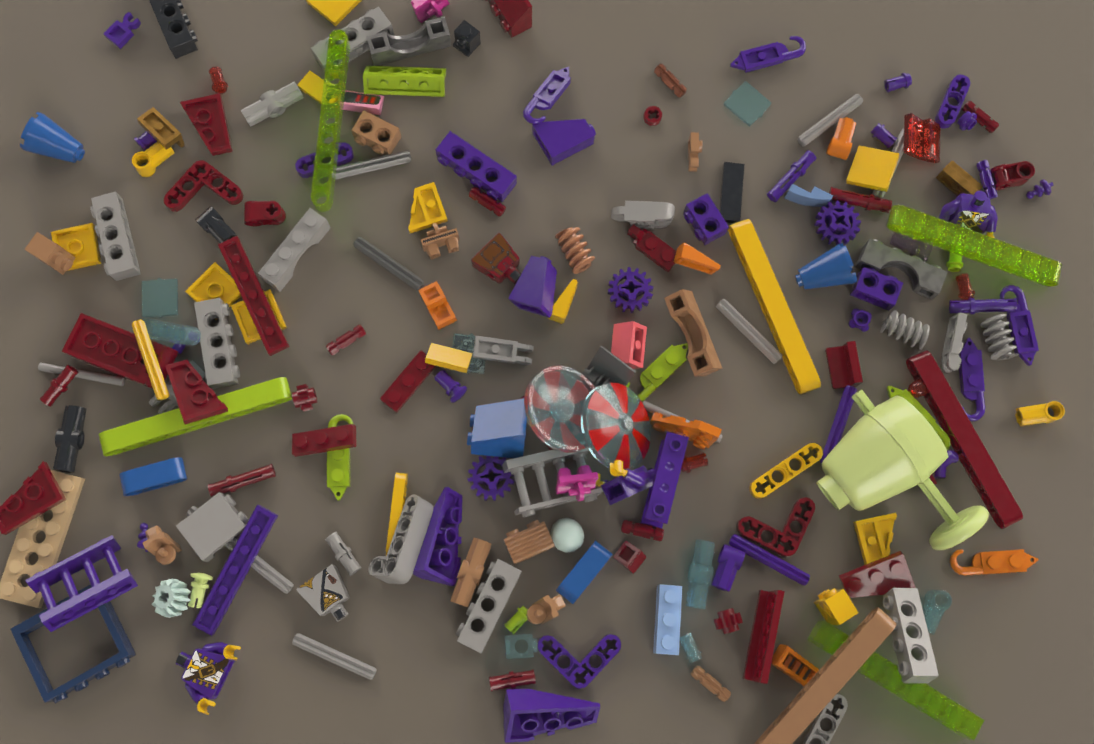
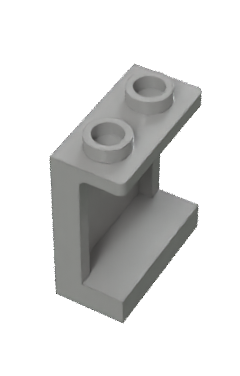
M217 493L176 525L202 561L209 562L215 557L214 553L240 534L249 521L242 511L238 512L234 507L236 502L229 494Z

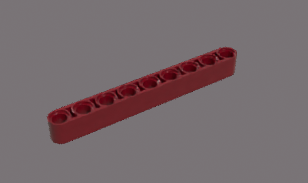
M924 350L906 359L909 372L939 425L949 436L952 448L959 455L960 462L996 525L1001 529H1005L1022 520L1023 513L932 354L928 350Z

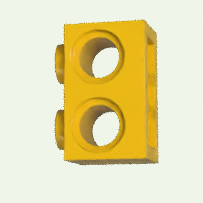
M827 589L817 595L819 599L814 602L828 626L841 625L859 613L844 589Z

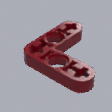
M199 160L166 193L164 204L169 210L178 212L187 205L204 185L231 205L239 204L243 200L244 195L238 185L206 161ZM201 168L205 169L206 172L203 174L202 172L199 173L198 170ZM217 178L223 179L221 186H212L213 180ZM186 182H193L194 184L193 188L188 191L183 190V185ZM228 188L232 193L236 192L237 196L230 197L226 189ZM179 190L185 195L184 197L178 193ZM171 199H177L178 203H172Z
M807 497L797 500L782 532L750 516L743 517L737 522V531L741 536L781 556H792L796 553L816 508L815 503ZM806 502L807 508L810 510L805 511L802 518L794 516L795 514L800 515L802 507L799 505ZM749 521L750 527L757 529L758 526L761 527L756 534V538L753 536L756 532L752 530L743 531L744 526H742V523ZM792 521H798L801 524V531L799 533L791 531L790 524ZM764 530L772 533L773 538L769 543L761 539V533ZM778 536L781 537L778 540L781 543H786L787 541H789V546L792 548V550H787L785 552L783 551L784 547L780 544H776V548L773 547V545L777 541Z

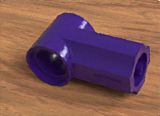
M724 544L718 556V566L711 585L720 590L730 592L737 570L739 571L744 561L745 552Z

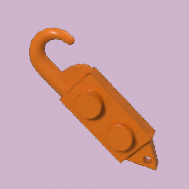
M959 549L952 553L950 565L954 572L964 576L1027 572V568L1039 559L1025 553L1024 549L979 552L973 556L972 566L961 567L957 563V556L962 554L964 550Z

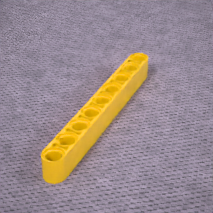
M746 219L729 225L730 238L779 352L782 354V359L796 391L799 394H803L820 388L821 381L751 220Z

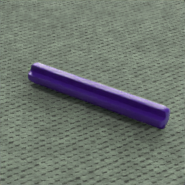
M847 385L844 388L820 463L823 462L841 440L854 401L851 397L857 392L855 387Z
M736 534L731 536L728 543L730 546L744 551L750 557L805 586L810 579L809 574Z

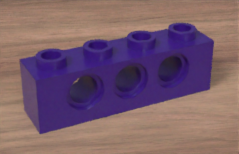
M451 131L435 149L437 160L442 165L450 166L458 176L466 177L474 187L484 189L495 200L498 199L503 202L517 184V176ZM456 155L464 156L461 159L454 158ZM473 166L480 167V169L476 171H473L470 168ZM489 177H495L497 179L494 182L487 181Z

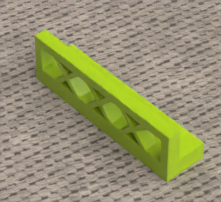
M366 66L363 73L364 94L445 97L446 68Z

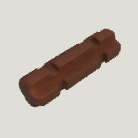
M659 64L655 68L654 73L658 77H662L661 80L671 90H674L677 97H682L686 93L687 88L683 84H679L680 81L669 70H666L667 68L664 64Z

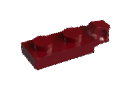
M634 224L631 226L627 235L634 239L633 244L636 246V249L663 270L669 272L676 264L674 262L676 251L647 229L641 230Z

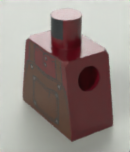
M500 233L492 238L471 259L472 267L498 284L502 283L506 278L516 284L521 276V273L516 269L520 264V258Z

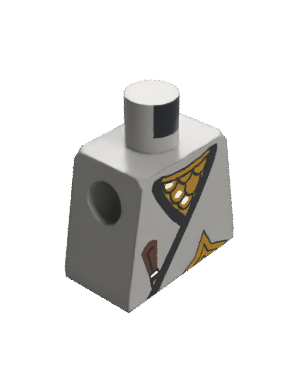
M331 564L296 589L320 616H325L331 612L336 621L339 622L348 615L342 604L350 596L336 565Z

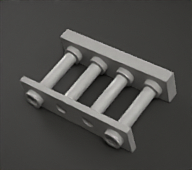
M580 443L579 445L583 450L575 453H565L563 447L506 460L502 464L504 473L511 472V475H514L522 507L514 511L515 516L522 514V517H529L535 515L537 510L577 501L576 496H569L568 493L563 494L564 497L552 500L543 467H545L546 463L552 462L556 466L558 473L560 468H565V459L572 457L573 460H576L578 468L586 465L584 458L586 457L585 454L591 451L590 443ZM529 467L535 470L543 502L532 505L522 473L525 468ZM602 488L591 490V494H584V501L597 500V496L603 492Z

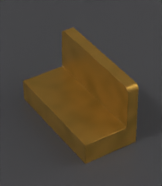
M154 107L137 118L138 123L166 150L175 143L181 148L185 146L182 134Z
M954 161L947 164L936 177L956 196L962 193L974 195L975 192L980 191L983 187Z

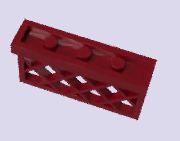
M759 590L742 679L768 684L785 591Z

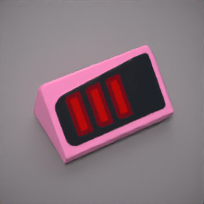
M344 90L339 105L341 110L361 113L364 110L370 114L381 115L384 96Z

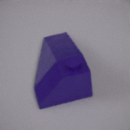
M444 487L434 506L413 575L421 579L455 586L461 566V557H458V544H461V537H458L459 524L462 522L463 496L449 487Z
M533 689L506 690L503 705L505 743L528 742L535 740L534 736L547 733L550 736L555 734V730L567 727V729L571 730L597 723L600 703Z

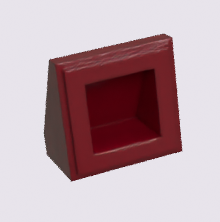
M626 540L613 558L634 574L645 561L646 555Z

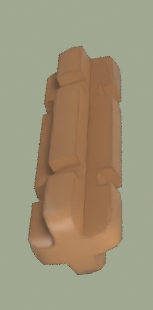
M695 666L691 671V676L696 680H700V683L710 692L717 694L716 697L721 701L726 702L731 692L725 687H721L722 684L710 674L704 673L705 670L700 666Z

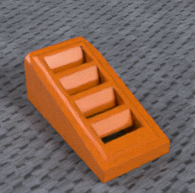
M682 243L676 250L674 259L676 264L710 275L720 269L721 265L686 243Z
M780 644L773 654L771 664L803 687L819 671L817 667L787 645ZM794 658L795 661L793 662L792 666H791L790 669H789L788 666H789V664L791 663L792 659ZM802 664L803 666L800 669L799 673L795 674L799 666ZM810 669L811 671L808 674L807 678L803 680L802 678L806 674L807 670Z

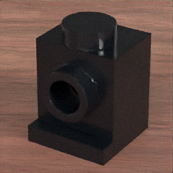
M465 20L454 30L455 42L453 47L469 57L481 44L480 31Z

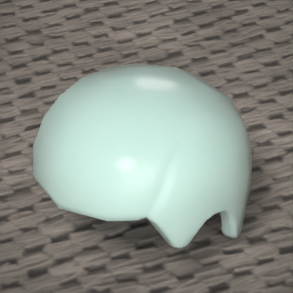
M570 518L557 520L552 525L550 531L555 547L565 553L575 552L584 542L585 537L581 525Z

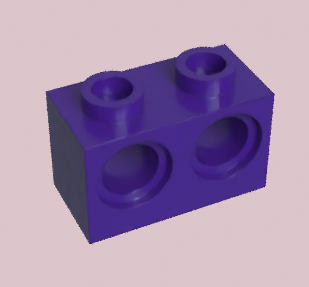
M708 193L686 204L683 213L684 218L688 224H692L695 229L696 238L699 241L702 240L704 245L726 234L729 226ZM700 209L704 214L699 215L694 210ZM705 226L713 227L714 231H707Z
M863 267L857 275V282L854 283L850 296L889 311L896 305L903 282L898 281L894 276L880 274L874 268ZM863 280L869 281L871 287L866 286ZM883 288L889 289L891 295L886 294Z

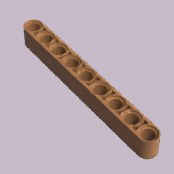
M879 607L873 609L754 744H793L896 627V622Z

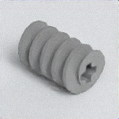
M893 310L886 317L880 333H883L887 329L888 337L896 333L895 340L903 336L904 344L910 339L911 347L919 343L918 350H922L928 340L930 326L928 324L922 326L921 321L914 323L912 317L906 319L905 314L898 316V311Z
M1007 314L990 317L980 324L981 328L986 329L983 335L990 336L985 340L986 344H992L988 347V352H995L990 356L991 360H1006L1019 355L1011 352L1017 346L1009 345L1014 340V337L1006 336L1012 332L1011 329H1004L1009 324V321L1001 320Z

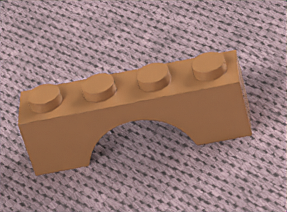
M682 289L665 297L664 299L671 317L679 324L686 337L689 348L687 358L694 376L704 377L722 369L692 291Z

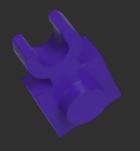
M128 12L124 15L122 23L116 20L103 34L109 41L121 49L134 36L131 30L139 28L141 22L138 18L130 22L134 17Z

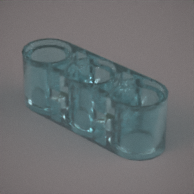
M149 318L142 319L145 322L150 339L189 346L197 345L201 339V333L197 327Z

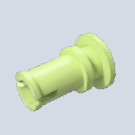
M191 573L190 576L194 578V581L191 582L193 587L190 596L191 601H189L188 606L194 608L196 598H198L196 608H202L206 588H209L208 580H213V577L205 573Z

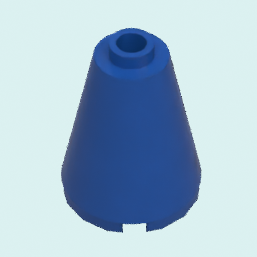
M41 112L35 113L38 115L36 119L33 117L29 119L21 135V138L24 139V145L20 143L21 149L72 163L82 160L85 154L83 144Z
M843 243L838 244L798 269V274L795 275L798 286H803L804 290L857 282L856 272L851 273L853 270L852 266H854L852 259Z

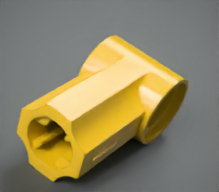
M157 141L146 151L135 153L132 157V164L140 176L150 177L155 173L156 167L175 152L171 147L166 150Z
M1051 401L1045 404L1016 408L1015 417L1020 427L1051 423L1061 419L1064 416L1065 409L1060 402ZM1048 408L1053 410V417L1049 415Z

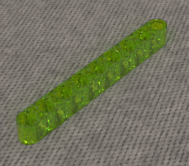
M340 29L332 31L329 36L311 190V201L320 212L330 210L333 204L350 53L348 36L346 32ZM338 40L344 41L341 45L335 44ZM337 59L342 60L339 64H333ZM333 79H340L336 84L331 83ZM332 98L338 99L334 104L328 103ZM335 118L333 123H326L327 119ZM326 138H333L331 143H324ZM331 157L330 162L322 163L323 158ZM322 177H329L326 183H319ZM320 197L327 198L323 204H318L317 200Z
M893 205L891 207L887 228L891 231L1044 286L1054 287L1059 283L1062 264L1058 261L903 205Z

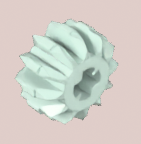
M172 578L161 581L160 586L155 587L156 594L152 595L155 601L152 603V606L156 607V613L171 618L181 616L182 611L188 609L186 604L191 601L188 598L191 591L187 589L186 583Z

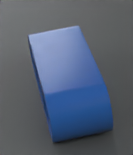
M181 457L149 464L119 474L124 496L145 493L187 480L183 458Z
M595 540L556 591L573 605L613 554Z

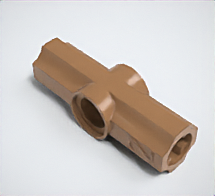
M473 538L466 560H463L457 576L458 581L451 596V602L469 608L476 586L481 581L485 569L484 564L491 549V543Z

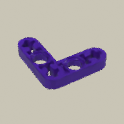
M547 635L538 641L539 652L574 687L580 689L585 688L621 649V641L616 635H606L579 663L554 637ZM607 639L610 641L615 639L616 643L614 645L616 649H609L606 652L609 657L606 659L597 649L601 647L604 650L607 646L605 641ZM543 640L547 642L552 640L553 644L551 646L556 651L558 647L562 649L561 652L556 654L554 660L549 658V656L553 655L549 650L545 652L542 650L544 646L542 644ZM597 654L602 659V664L598 668H593L589 664V658L592 655ZM561 655H566L570 659V665L567 668H560L557 664V660ZM585 663L587 668L593 671L594 674L590 676L588 672L584 676L585 683L578 682L576 684L574 682L576 680L574 674L576 672L581 674L585 670L581 666Z

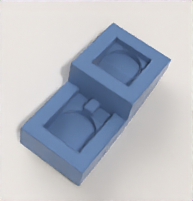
M792 184L785 199L805 206L822 207L830 202L833 195L815 186L810 193Z

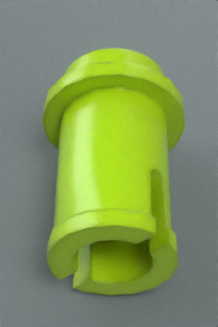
M955 244L950 246L949 261L946 263V266L951 272H959L963 268L962 255L964 247L957 244V251Z
M525 606L518 607V611L504 624L512 634H515L528 620L526 616L528 609Z

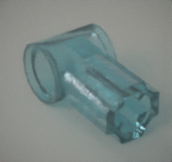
M930 590L925 595V603L922 609L928 633L932 635L935 634L945 610L949 609L952 604V598L946 591ZM939 594L941 596L942 601L941 604L937 606L935 603V597Z

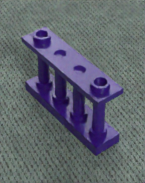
M667 432L665 440H661L654 466L656 476L655 480L652 481L653 486L649 487L641 524L662 528L663 523L668 524L689 437Z
M113 535L101 539L98 543L25 580L35 593L41 592L47 611L40 614L39 617L50 632L138 586L128 569L121 570L114 554L121 547ZM106 558L113 577L100 582L93 564ZM84 569L92 587L79 594L71 575ZM62 580L70 599L57 606L49 586Z

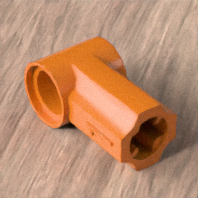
M846 117L838 120L834 136L831 138L827 148V155L847 160L852 148L851 140L856 126L853 119Z

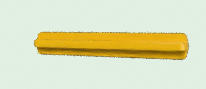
M141 319L134 321L131 325L155 396L158 400L167 399L169 392L145 322Z

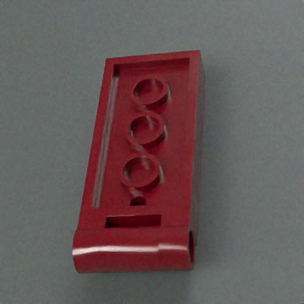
M81 313L62 352L153 389L135 334ZM151 340L165 381L168 376L165 365L174 363L179 352Z

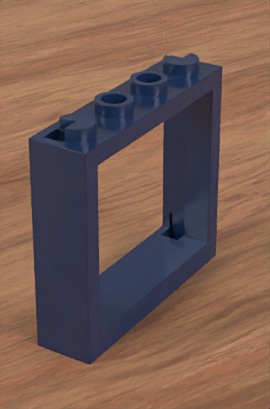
M91 584L79 590L78 593L80 594L92 587ZM69 596L56 603V605L58 606L59 604L69 600ZM110 601L99 606L98 609L119 653L54 690L28 637V634L44 626L39 615L46 612L47 609L10 629L44 703L54 702L56 704L61 700L67 699V694L75 690L78 692L89 686V681L94 678L99 680L110 674V669L116 666L121 668L127 665L126 663L130 662V658L136 655Z

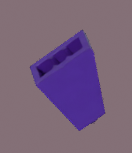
M585 119L547 121L532 124V134L551 166L594 144L595 129L591 124L588 125Z
M544 256L540 258L530 257L508 298L518 309L551 317L557 270L551 264L552 261Z

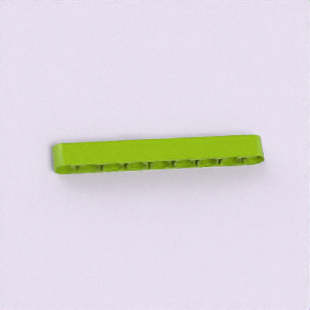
M275 378L217 396L227 406L228 412L184 425L178 408L103 431L98 434L103 455H117L288 402L292 399L287 378Z

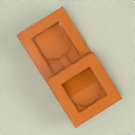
M437 281L418 290L438 330L457 321Z

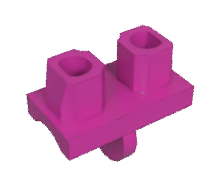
M412 0L411 4L418 21L422 23L433 15L440 18L443 15L441 10L449 5V1Z
M589 465L580 466L576 475H571L568 468H560L557 474L556 493H568L569 496H576L577 501H583L584 494H591V490L596 488V480L599 478L598 473L592 472Z

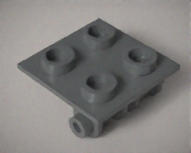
M600 346L589 366L585 368L581 375L590 384L595 382L594 388L599 385L600 392L604 389L602 393L608 396L610 400L612 398L616 400L618 399L610 383H619L627 386L636 371L603 346Z

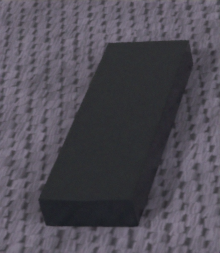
M724 162L719 212L728 223H737L741 219L745 164Z

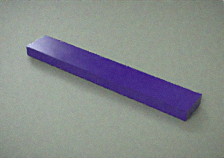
M260 505L256 506L193 622V626L211 636L215 634L276 521L277 514Z

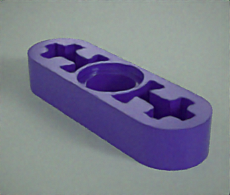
M957 75L950 82L935 117V123L938 127L946 129L955 122L970 87V80L967 76ZM958 82L962 83L961 89L957 92L955 90L958 87ZM948 98H955L958 104L956 106L949 104ZM947 111H949L950 113L947 117V121H945L944 115Z
M342 142L299 158L296 161L295 168L301 177L309 178L331 170L333 167L352 161L354 153L348 143ZM345 149L347 155L343 157L341 150ZM332 153H335L337 160H334ZM322 156L330 157V162L326 165L320 164L319 160ZM313 160H315V162H316V165H317L316 168H315V166H314V164H313ZM304 164H307L308 166L307 171H304L303 169Z

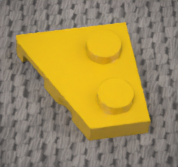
M432 182L415 188L410 225L408 226L410 234L432 227L433 223L439 225L448 222L435 183Z
M896 513L853 522L865 565L890 555V543L893 539L894 533L892 531L894 520L897 518Z

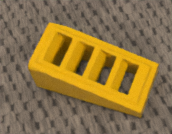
M573 279L554 303L552 315L548 319L561 324L565 322L577 289L578 282L576 279Z

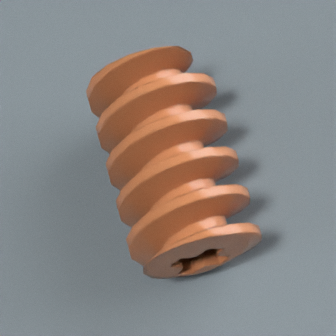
M579 227L567 228L555 235V238L559 239L558 245L562 246V252L566 253V260L570 261L569 266L573 268L574 274L581 273L590 268L591 262L595 259V256H587L591 249L584 250L588 243L586 241L580 242L584 235H576L580 231Z

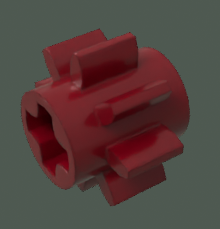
M307 384L296 386L297 391L292 392L295 408L301 407L303 412L313 410V404L318 403L314 387L309 388Z
M733 608L717 612L718 618L713 619L716 630L722 629L723 634L740 630L738 624L743 623L740 612L734 613Z

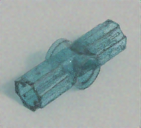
M695 540L693 560L690 563L687 578L689 582L686 598L687 607L706 608L708 588L713 578L712 560L715 543Z

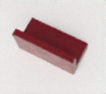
M849 341L843 346L829 347L825 350L833 389L845 388L847 385L857 387L863 383L856 341Z

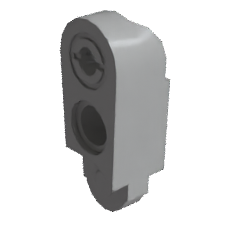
M625 200V206L614 207L611 211V218L613 220L629 222L630 228L634 224L640 229L645 228L649 230L666 228L675 216V206L667 202Z

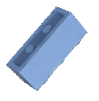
M657 585L653 653L679 655L682 586Z

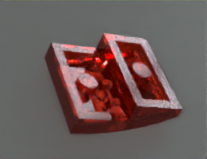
M913 113L904 115V153L922 161L939 163L940 124L931 118L922 120Z

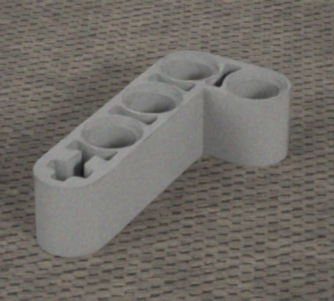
M415 494L407 498L387 556L375 557L370 562L368 568L370 575L389 584H405L410 580L434 508L431 503Z

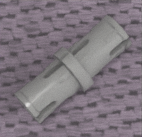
M337 531L325 539L334 551L336 560H340L349 576H352L362 568L352 555L351 548L345 545Z

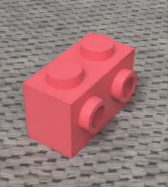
M634 321L614 324L611 353L632 369L643 368L647 327Z

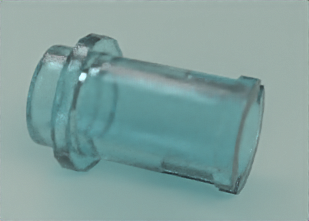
M688 633L680 637V643L687 656L685 659L689 660L690 664L701 659L702 651L698 650L692 634Z

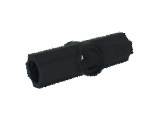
M65 406L62 426L55 435L57 451L53 466L54 471L74 473L78 450L82 449L85 440L82 430L87 409L84 407Z

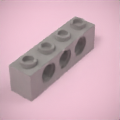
M378 6L367 11L359 19L352 20L341 30L334 31L328 38L318 41L311 47L314 58L328 76L370 50L366 36L382 32L394 35L393 27Z
M116 191L91 198L93 206L90 207L92 216L96 218L97 225H95V231L101 239L102 244H99L102 256H105L106 263H104V269L106 274L110 275L115 281L140 275L141 272L123 199ZM113 215L110 220L106 221L109 216ZM114 234H117V237L111 240V237ZM122 253L120 258L115 259L117 254Z
M221 298L195 302L194 306L207 385L212 389L238 384L240 369L238 365H235L234 357H237L235 345L231 342L233 328L231 324H228L227 316H230L228 304ZM219 318V324L211 327L212 320ZM222 338V345L220 347L215 348V341L217 339ZM221 359H226V365L223 368H218V362Z
M497 559L496 563L491 562L486 572L489 577L486 583L481 582L476 592L479 598L476 604L473 602L470 604L466 612L469 618L466 624H460L456 635L459 636L458 642L479 653L483 652L522 573L521 570ZM497 578L504 581V588L500 591L492 589V582ZM485 599H492L494 601V608L489 612L482 609V602ZM475 619H481L484 622V628L481 632H475L471 627Z
M892 588L883 596V606L887 611V615L896 622V627L891 633L893 649L897 655L898 671L902 677V682L929 683L937 678L939 674L918 588Z

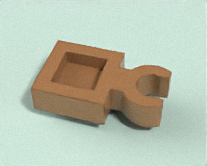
M691 132L688 140V169L691 172H697V167H699L698 153H702L703 146L702 140H699V133Z

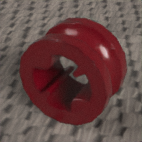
M649 106L644 112V122L649 126H656L660 123L662 118L661 109L657 106ZM650 114H657L656 118L649 119Z

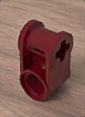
M1023 161L993 167L990 171L995 178V189L1003 190L1024 185L1034 175V165L1031 162Z
M247 201L244 203V224L247 226L280 225L286 219V212L276 201Z

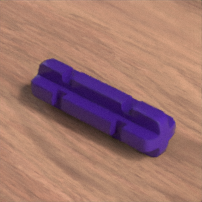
M980 161L977 163V169L980 172L979 176L985 190L984 192L991 200L998 196L997 190L994 188L995 183L989 170L988 161Z

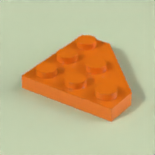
M657 412L653 413L649 424L653 425L652 428L664 433L667 431L689 437L688 440L693 442L692 445L700 449L709 448L719 438L722 429L700 420L694 419V421L688 423L684 417L670 415V417L662 418L663 414Z

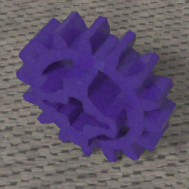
M836 201L834 206L831 202H828L826 207L822 206L820 212L815 217L818 220L814 224V226L819 227L816 233L823 234L821 240L829 239V245L835 241L836 246L841 244V242L846 245L850 240L853 241L856 237L855 234H858L860 231L858 226L861 224L860 220H856L859 213L852 212L855 207L847 208V202L840 205L839 201Z
M630 267L627 268V272L620 269L619 276L613 274L612 279L614 281H609L608 286L611 288L608 289V294L612 295L610 302L616 301L615 308L622 306V312H625L627 308L630 309L631 313L634 312V308L641 311L642 304L647 307L649 304L647 299H652L653 294L649 293L654 289L653 286L649 285L651 278L645 279L646 272L639 274V268H636L634 272H631ZM625 279V282L623 284H619V286H617L620 281ZM631 287V290L634 292L630 293V291L627 288ZM642 294H644L640 300L636 301V298L638 296H642Z
M479 456V463L472 462L474 470H468V473L473 475V477L468 478V482L474 483L470 487L471 490H478L476 493L477 497L484 494L485 501H487L489 496H492L493 501H496L497 495L504 498V491L511 492L508 485H514L515 483L510 479L514 475H511V472L504 473L503 470L496 469L493 463L503 468L502 464L507 459L504 457L499 460V457L495 456L494 458L486 456L487 459H483ZM486 464L485 470L477 474L479 469ZM490 472L497 476L494 478V482H490L488 478L485 479V477L489 476ZM506 480L504 485L497 490V485L500 481ZM479 483L487 485L489 491L482 489Z

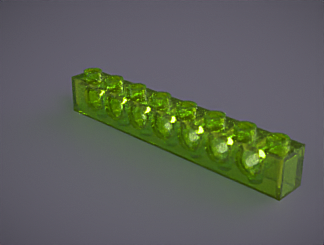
M825 620L817 621L807 640L833 655L849 635ZM876 652L857 671L965 739L975 740L985 721L926 683H903L898 666Z

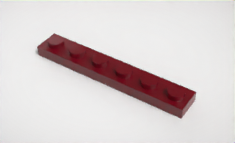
M235 236L218 244L267 353L272 356L289 348L290 346L239 237Z

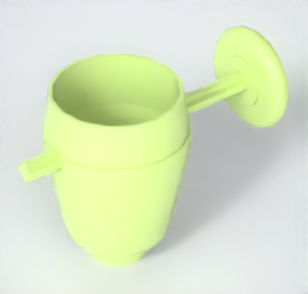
M862 389L856 392L851 398L864 415L823 460L822 469L825 476L817 481L818 487L829 502L838 511L847 504L855 510L861 511L918 485L945 520V522L937 527L929 539V543L934 550L952 548L980 530L987 522L989 517L988 510L980 505L966 508L956 514L929 478L948 458V453L942 440L925 417L911 403L898 395L875 407Z

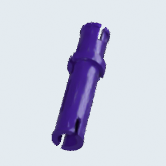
M807 150L797 162H793L790 166L791 169L767 193V197L776 203L799 177L805 175L806 169L817 159L815 154ZM803 164V166L794 174V172ZM789 179V181L780 189V187Z
M1016 298L949 300L950 314L969 313V315H974L979 312L1017 311Z

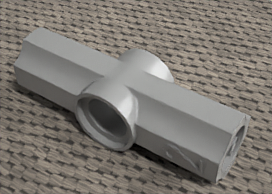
M294 81L277 91L269 90L263 93L259 101L242 109L241 112L251 127L268 117L276 118L282 115L286 107L304 97Z

